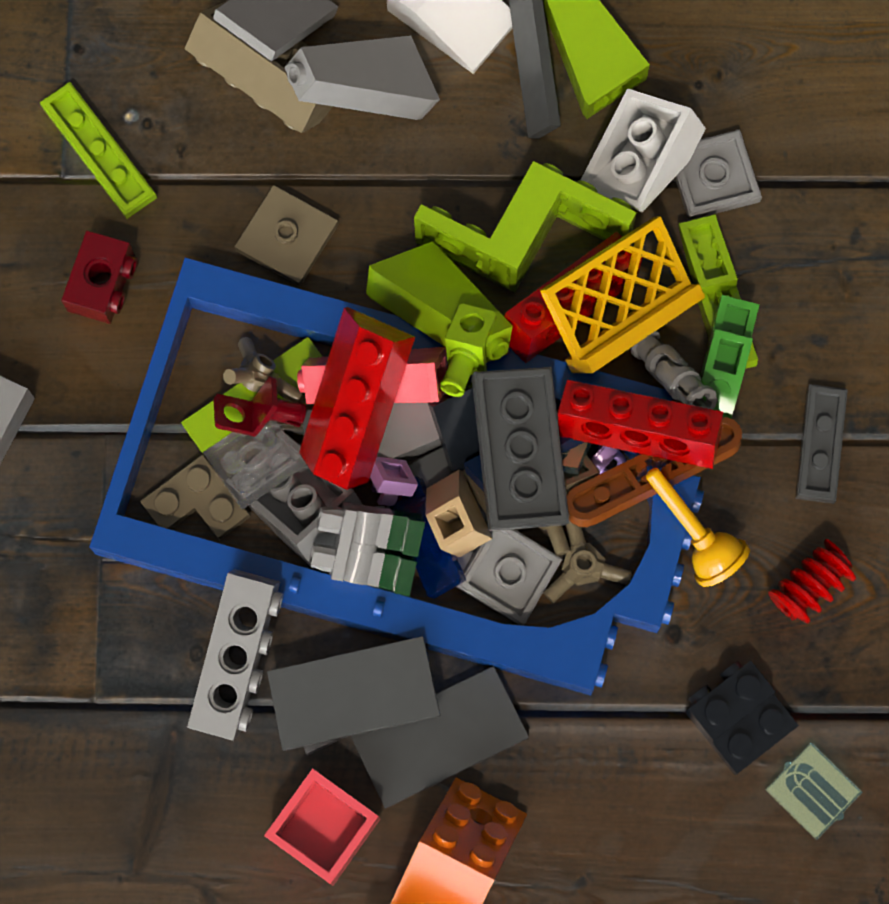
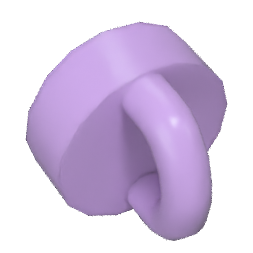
M598 445L588 456L600 471V474L610 470L605 467L613 459L617 461V466L627 461L626 457L619 451L620 449Z

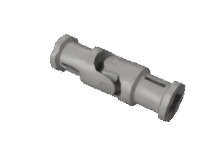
M657 330L630 348L631 354L645 362L647 371L666 389L673 399L693 406L708 409L715 408L718 401L716 391L701 382V377L694 368L688 367V363L672 346L665 345L662 342L660 333Z

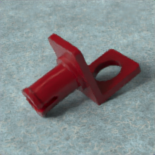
M269 377L252 401L222 394H216L213 399L216 428L254 437L259 434L270 420L300 427L306 416V405L304 403L277 398L276 378ZM224 407L236 408L242 414V422L229 420L224 414Z

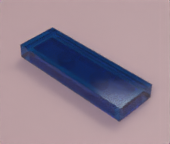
M416 476L415 479L418 486L413 496L398 495L396 503L390 506V509L422 515L425 526L418 557H415L417 561L416 569L428 597L435 599L467 579L457 556L441 550L425 515L427 487L423 479Z

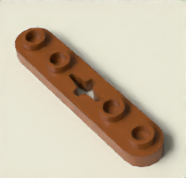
M723 417L721 439L714 465L733 456L741 447L742 430L740 425L728 417ZM640 454L571 489L566 496L569 521L579 527L593 526L658 494L646 479L647 466L652 465L653 468H662V474L672 486L707 468Z

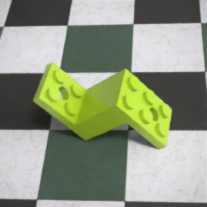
M533 161L491 238L486 237V233L473 224H466L464 226L452 220V216L439 207L433 206L430 209L421 204L414 216L415 242L419 245H424L433 241L451 261L516 293L557 217L602 240H606L615 232H618L622 237L633 230L637 212L633 211L632 207L622 199L616 197L609 199L597 193V189L588 182L582 180L575 182L563 176V172L557 167L548 163L541 165Z

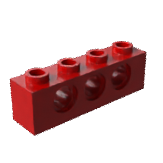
M618 232L608 237L505 313L504 317L513 326L509 347L525 363L561 338L540 290L622 238ZM624 250L618 252L614 269L627 273L632 253ZM641 257V259H640L637 276H638V273H639V269H640V266H641L643 257ZM597 269L590 270L586 288L599 292L603 271ZM613 275L608 295L616 297L623 291L625 279ZM564 287L555 293L563 309L570 311L575 290ZM584 294L579 314L586 317L592 315L597 298Z
M567 380L558 409L560 437L573 438V440L713 469L721 439L723 411Z

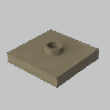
M273 185L234 248L236 252L301 287L339 223L338 220Z

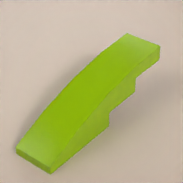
M716 215L679 223L678 226L692 283L700 284L705 298L699 301L698 305L709 339L721 295L741 299L737 289L738 279ZM753 342L745 369L755 367L758 364V357Z

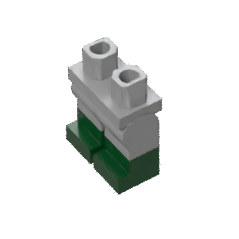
M342 502L341 508L320 507L317 530L336 533L333 546L313 543L309 564L311 567L329 572L331 580L342 582L344 580L354 584L393 590L395 594L410 596L417 564L415 557H418L425 521L419 513L355 505L348 502Z

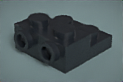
M751 660L744 666L739 661L733 663L720 674L724 681L713 690L708 685L702 687L689 698L693 705L685 712L734 775L745 769L799 726L774 695L776 691Z

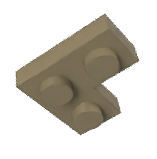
M203 455L140 501L158 526L170 530L197 511L219 541L250 518L248 512Z

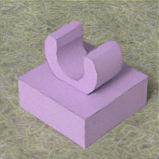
M376 457L370 478L373 482L372 492L381 493L377 501L378 504L393 506L397 501L398 495L412 497L418 483L407 461Z

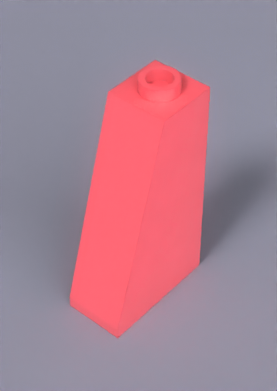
M446 347L411 349L394 403H429L440 401L445 393L441 390L440 383L448 369ZM329 356L309 358L301 366L302 370H298V388L300 393H305L306 404H314Z

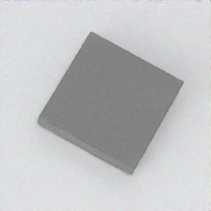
M740 130L701 139L690 161L675 177L688 221L759 203L762 199Z
M515 529L490 531L493 539L476 548L457 580L455 587L517 625L524 626L560 565L562 558Z

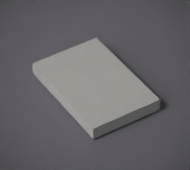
M228 0L215 10L213 19L272 62L332 19L337 12L338 6L330 0Z

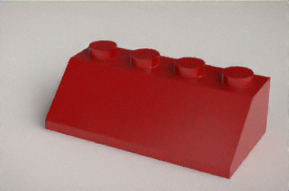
M349 307L343 309L299 451L314 475L345 490L369 482L415 336Z

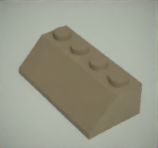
M225 2L200 12L184 48L195 56L198 63L220 74L230 86L238 88L252 97L259 107L270 110L281 118L283 123L290 129L303 133L320 124L333 106L298 101L285 71V66L301 47H308L307 44L300 41L271 62L213 19L215 10Z

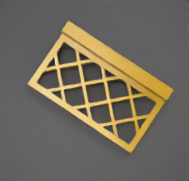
M661 216L651 218L540 290L569 351L570 357L565 359L571 373L596 372L705 298L700 284H691ZM652 230L658 240L655 255L643 250L646 234ZM621 250L632 253L627 273L614 269L618 252ZM641 257L653 261L649 281L636 277ZM663 265L670 267L676 280L669 287L658 284ZM592 269L603 271L599 292L586 288L589 271ZM613 275L625 279L621 300L608 295ZM635 283L647 287L644 303L640 306L630 303ZM564 287L575 290L570 311L561 307L555 294ZM584 294L597 298L593 318L579 314ZM606 302L619 306L616 322L612 325L602 322ZM577 321L591 325L588 339L582 345H579L575 337Z

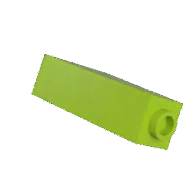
M543 0L545 16L580 109L586 119L623 96L627 89L632 90L647 80L650 64L600 0Z
M433 241L369 265L366 290L369 298L444 347H446L445 336L460 304L463 303L495 311L497 318L485 344L486 363L498 360L508 354L513 326ZM468 317L461 323V327L467 332L479 331L484 325L483 321L478 317Z

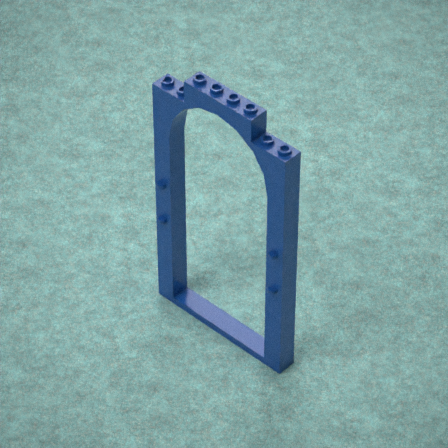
M184 258L89 546L95 555L222 591L227 573L234 569L280 581L278 592L284 594L281 608L397 641L423 636L426 647L429 650L488 667L494 666L495 669L590 696L594 686L602 688L608 665L601 663L605 648L613 649L618 631L617 626L611 625L612 621L654 633L659 631L661 623L669 625L675 603L668 601L671 586L679 587L684 570V565L678 563L681 549L689 550L692 537L658 494L647 499L649 504L647 550L630 584L595 614L551 628L502 624L368 585L354 584L344 580L343 582L331 580L330 575L124 517L192 308L302 339L309 337L313 342L332 347L343 309L349 307L415 336L412 349L444 347L396 315ZM510 347L508 354L498 360L486 363L487 371L551 367L556 409H559L567 380L669 401L673 400L666 389L600 371L594 373H571L566 362L546 356L536 355L525 363ZM470 375V378H469L467 384L470 383V382H472V377H471V375ZM623 450L630 459L640 455L639 453ZM652 465L647 466V472L653 469ZM691 476L672 486L694 513L699 512L704 495L703 490L697 489L700 477Z

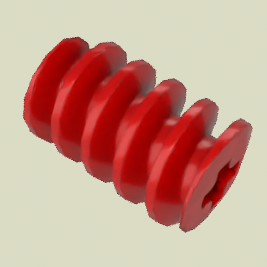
M829 539L824 540L825 549L817 547L813 550L812 555L814 559L807 557L802 560L801 566L803 570L794 568L790 571L791 580L781 579L779 581L780 591L775 589L768 591V595L775 606L791 620L798 618L809 624L811 620L806 612L808 608L820 613L822 612L818 602L820 597L831 603L834 600L829 591L831 587L840 592L845 590L840 578L844 576L850 581L854 582L856 580L851 562L841 549Z

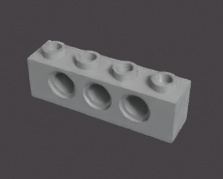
M237 569L227 573L187 728L232 741L240 735L241 731L247 732L253 714V709L248 708L251 692L257 694L263 677V670L258 669L261 654H268L273 639V632L268 631L271 616H278L284 594L278 592L280 581ZM241 607H249L255 611L257 623L254 627L245 626L240 621L239 611ZM231 646H240L245 650L247 654L246 664L237 665L232 662L229 657ZM228 684L235 689L237 694L236 702L227 703L222 700L219 695L220 685Z

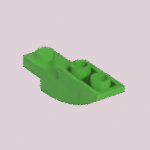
M721 295L702 371L699 376L704 385H708L716 391L718 401L713 410L723 411V417L731 419L753 341L752 333L760 304Z

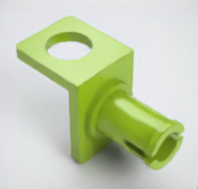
M463 303L458 306L445 336L448 369L443 380H441L440 388L446 394L453 397H461L464 395L470 375L473 372L487 371L485 344L497 318L495 311ZM468 317H478L483 321L484 325L479 331L467 332L463 330L461 323Z

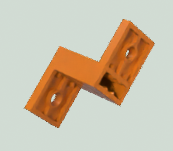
M456 777L421 837L390 904H483L527 813L517 809L510 802L502 801L482 791L478 786L464 782Z

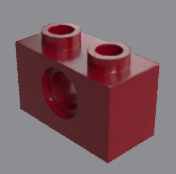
M86 230L61 299L68 312L111 324L114 313L119 314L123 308L125 292L122 291L126 279L133 278L137 267V257H135L130 243ZM103 272L111 274L110 279L105 284L97 285L93 283L94 278L98 274Z

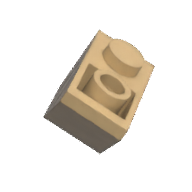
M457 470L426 488L425 515L441 550L457 557H462L493 539L461 470Z

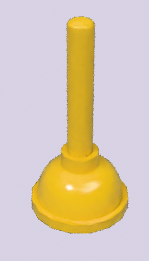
M658 468L650 469L647 472V481L692 537L691 543L695 548L691 559L696 582L703 587L718 584L733 575L749 556L750 548L746 541L737 539L725 532L713 533L710 528H704Z

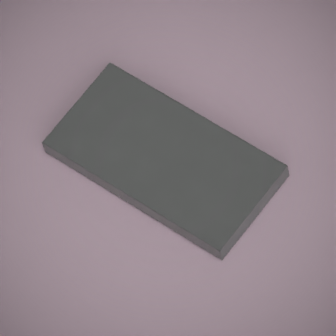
M551 367L473 372L471 377L488 531L569 524Z
M423 636L267 671L283 751L441 716L425 638Z
M494 666L437 693L440 717L351 736L385 809L529 739Z

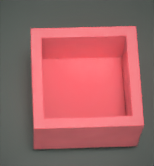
M312 768L264 836L334 886L378 824L380 818Z

